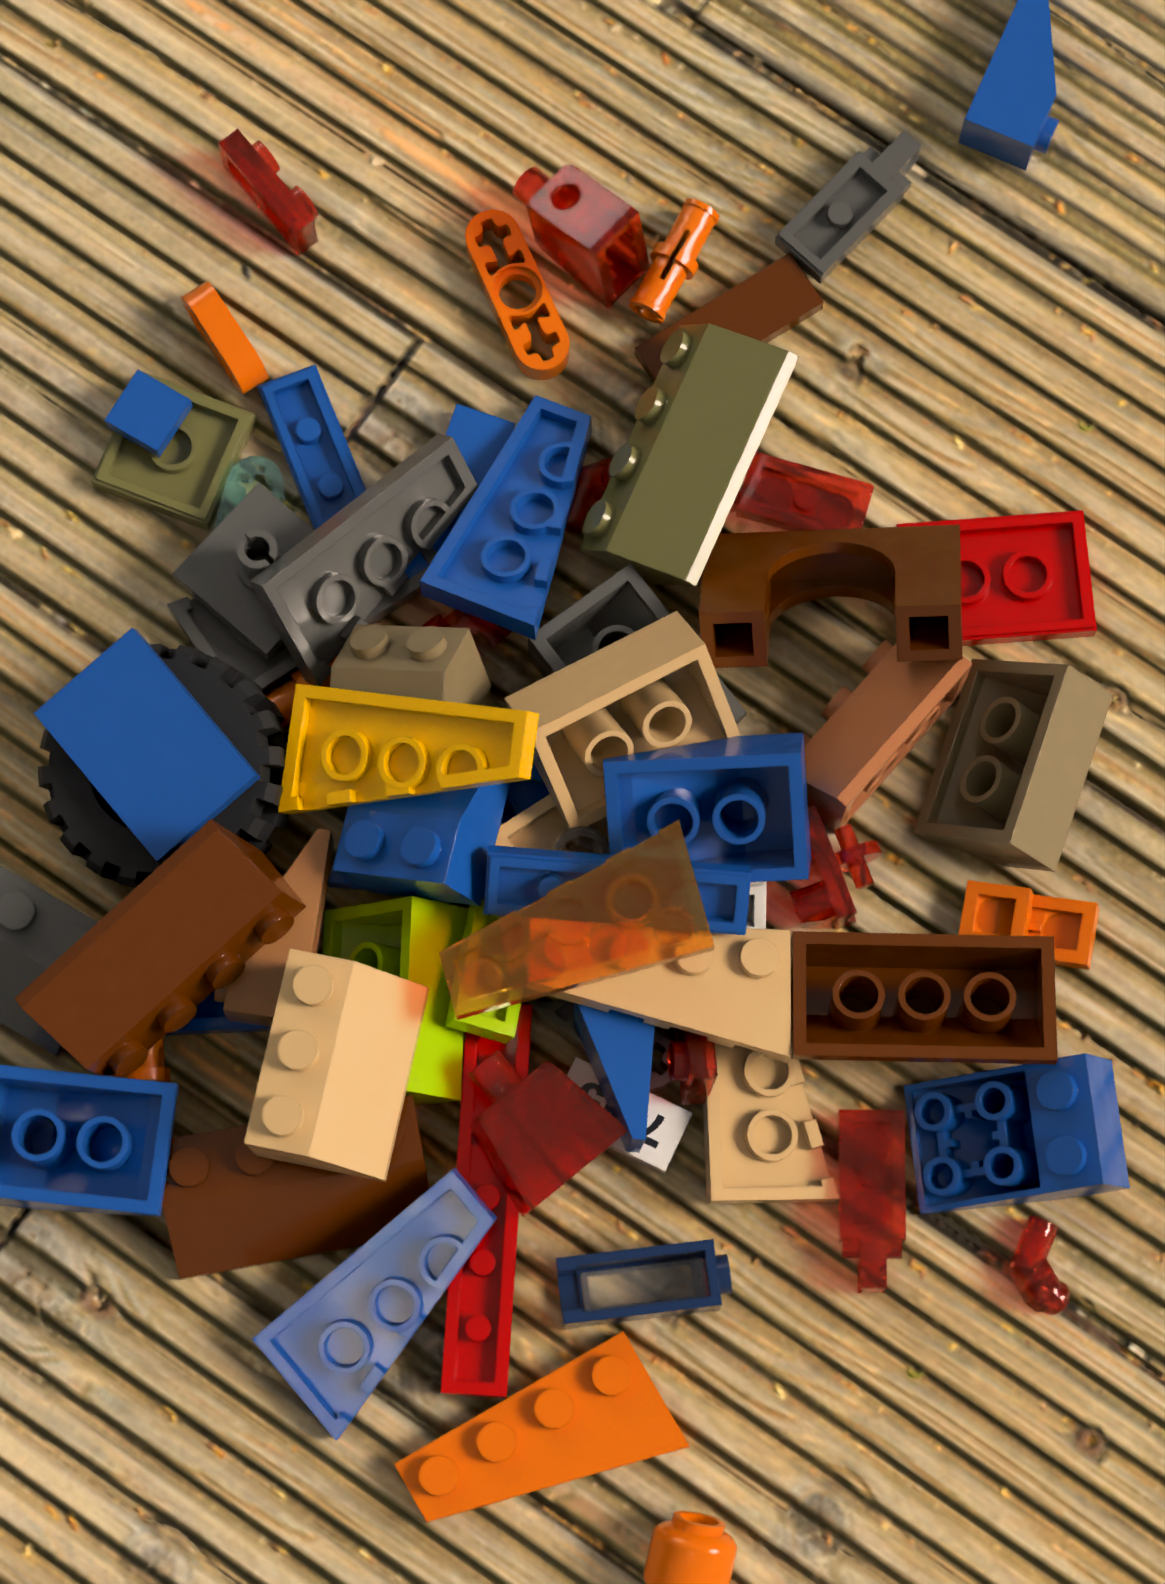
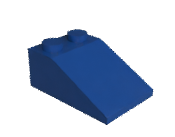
M804 733L735 736L603 760L610 855L751 866V882L809 879L811 845Z
M510 783L349 806L332 871L370 893L402 897L415 896L434 901L481 906L486 882L489 845H496Z
M0 1065V1205L48 1211L161 1217L179 1085L177 1083Z

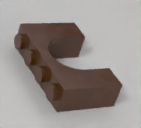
M960 525L719 534L702 573L699 605L700 635L707 647L714 668L768 666L770 629L775 619L784 611L797 604L826 597L860 598L877 603L889 610L894 615L896 621L897 662L963 660Z

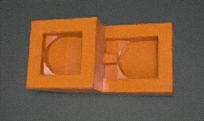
M968 880L958 935L1054 936L1055 965L1090 970L1100 908L1096 902L1035 895L1031 888Z

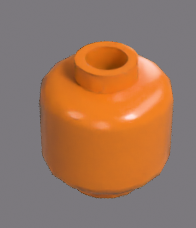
M675 1511L672 1520L662 1521L653 1529L643 1573L644 1582L646 1584H730L737 1554V1545L734 1539L724 1532L725 1523L718 1518L702 1513Z

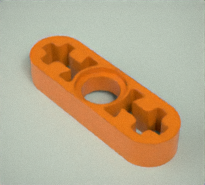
M491 209L482 211L470 220L465 232L466 252L519 370L526 376L536 380L554 378L565 369L569 361L570 341L568 333L516 220L501 210ZM493 230L497 237L507 235L503 239V251L508 265L503 266L499 270L498 260L493 249L489 245L479 247L483 244V232ZM511 281H524L534 289L536 295L530 305L522 309H513L501 301L500 291L504 285ZM541 314H545V315H546V317H539V316H540ZM536 319L537 330L542 341L545 344L556 342L552 347V358L543 361L538 353L527 354L532 350L531 334L527 324L532 323ZM513 326H520L518 329L513 328Z

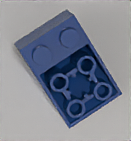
M1083 1053L1058 1058L1056 1065L1022 1064L904 1086L920 1214L1069 1199L1130 1189L1112 1060Z

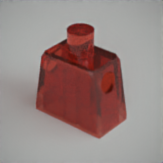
M571 164L565 165L552 178L539 168L531 167L517 180L513 189V196L527 208L537 245L607 309L650 268L639 212L576 166Z
M497 1050L468 1074L493 1104L480 1114L470 1126L513 1204L523 1217L627 1132L626 1128L615 1117L549 1061L544 1062L525 1079H522L500 1050Z

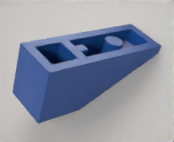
M1049 0L1017 1L964 119L958 142L1025 171L1034 151L1046 154L1060 121L1050 116L1056 97V82Z
M573 1003V1022L583 1042L584 1049L626 1152L639 1153L646 1140L655 1026L643 1023L644 1019L618 1011L610 1010L605 1012Z

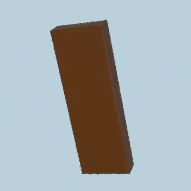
M788 253L636 346L634 355L654 383L663 364L660 361L662 348L670 335L678 330L680 325L710 323L768 343L822 310L824 301L795 259Z

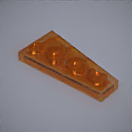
M679 820L658 831V834L630 849L628 847L606 859L604 864L577 879L569 880L550 890L546 896L523 909L505 915L440 951L439 955L457 1020L714 951L713 939Z

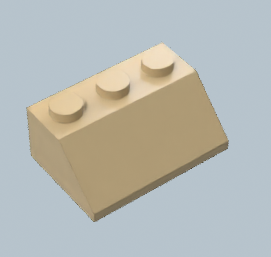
M678 611L504 698L508 709L539 713L533 763L572 834L607 816L603 770L604 759L741 736L705 643Z
M290 948L244 1144L260 1157L386 1182L429 988L356 961Z

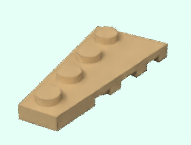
M530 919L527 931L528 990L605 1012L614 1010L644 1019L643 1023L669 1030L670 1027L706 1036V1041L733 1048L734 1045L762 1052L765 1053L764 1057L787 1063L791 1058L790 930L746 928V935Z
M700 1035L707 1204L835 1202L839 1200L834 1177L829 1175L821 1148L824 1143L816 1119L813 1120L803 1087L805 1079L799 1059H792V1050L789 1061L783 1063L764 1057L765 1053L737 1045L731 1048L706 1041L707 1037Z

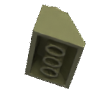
M710 323L680 325L679 329L670 335L662 348L660 361L663 364L653 386L643 393L635 409L636 424L627 443L617 450L610 463L609 474L612 477L602 499L591 507L585 518L583 530L586 534L578 550L617 572L631 563L646 584L696 586L799 356L788 350Z

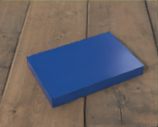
M134 628L128 630L34 712V715L159 863H163L210 819L213 820L261 778L144 637Z

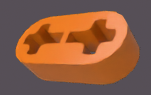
M206 281L181 296L183 306L196 329L240 394H245L269 379L268 373L254 347L210 282Z

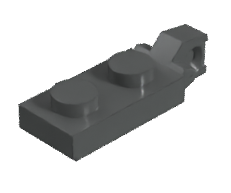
M903 131L881 154L872 147L864 153L858 151L775 237V245L786 255L790 253L797 264L821 284L903 199L904 194L911 187L912 183L905 175L919 161L920 156L918 154L922 146L908 133Z

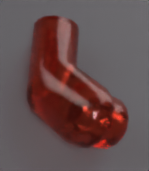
M607 458L582 467L565 531L575 534L582 532L589 510L597 501L602 499L612 477L609 474V467L613 458Z
M1028 1216L1009 1265L1010 1277L1024 1303L1035 1312L1057 1315L1067 1307L1070 1299L1067 1285L1059 1282L1057 1275L1047 1260L1059 1227L1044 1219Z

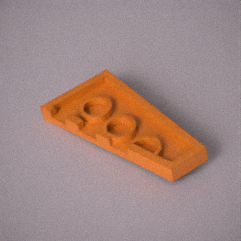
M624 1331L399 1460L394 1465L425 1521L430 1523L538 1490L548 1489L590 1475L631 1465L649 1458L673 1453L690 1446Z

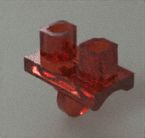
M816 805L808 807L811 861H813L820 881L790 892V899L801 928L822 925L835 920L838 929L856 923L855 914H857L842 872H850L856 890L867 888L874 884L867 863L877 859L883 853L877 840L859 844L852 824L834 830L841 851L834 853Z

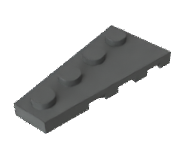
M440 433L249 581L306 683L314 686L322 685L331 673L329 664L343 648L355 625H368L365 619L385 594L391 596L395 594L408 577L405 574L406 568L421 549L430 550L477 490L478 485L453 437Z

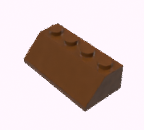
M210 819L14 999L33 1020L87 1070L102 1076L123 1077L136 1071L146 1061L149 1054L148 1050L167 1033L175 1032L187 1025L195 1016L197 1006L215 989L226 987L234 982L244 971L245 962L260 948L274 943L286 935L293 926V918L307 906L261 850Z
M793 931L790 945L792 1059L1056 1065L1058 1061L1054 936Z
M413 1095L405 1096L386 1182L257 1156L244 1144L248 1125L172 1138L162 1206L180 1280L359 1248L430 1189Z

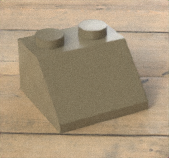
M356 624L331 667L330 688L481 705L491 687L470 629L435 626Z

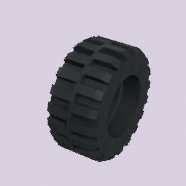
M161 643L149 644L261 777L218 814L213 821L258 848L266 855L273 847L267 840L275 826L284 829L290 815L278 813L283 790L281 785L288 742V734L284 733L281 723L285 720L277 705L267 699L262 693L263 688L249 676L218 657H212L199 649L179 645L177 649H169ZM44 729L40 748L50 752L49 765L38 767L39 787L49 790L51 800L47 801L43 807L49 822L60 826L63 831L59 840L71 854L82 857L86 861L88 869L101 877L135 889L162 863L157 862L49 731Z

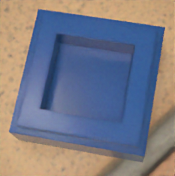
M138 369L104 421L107 428L160 458L193 408V405L189 398Z

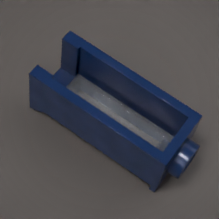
M713 1239L556 1258L563 1330L709 1311L716 1312L722 1306L721 1295L732 1293L727 1254L715 1255Z

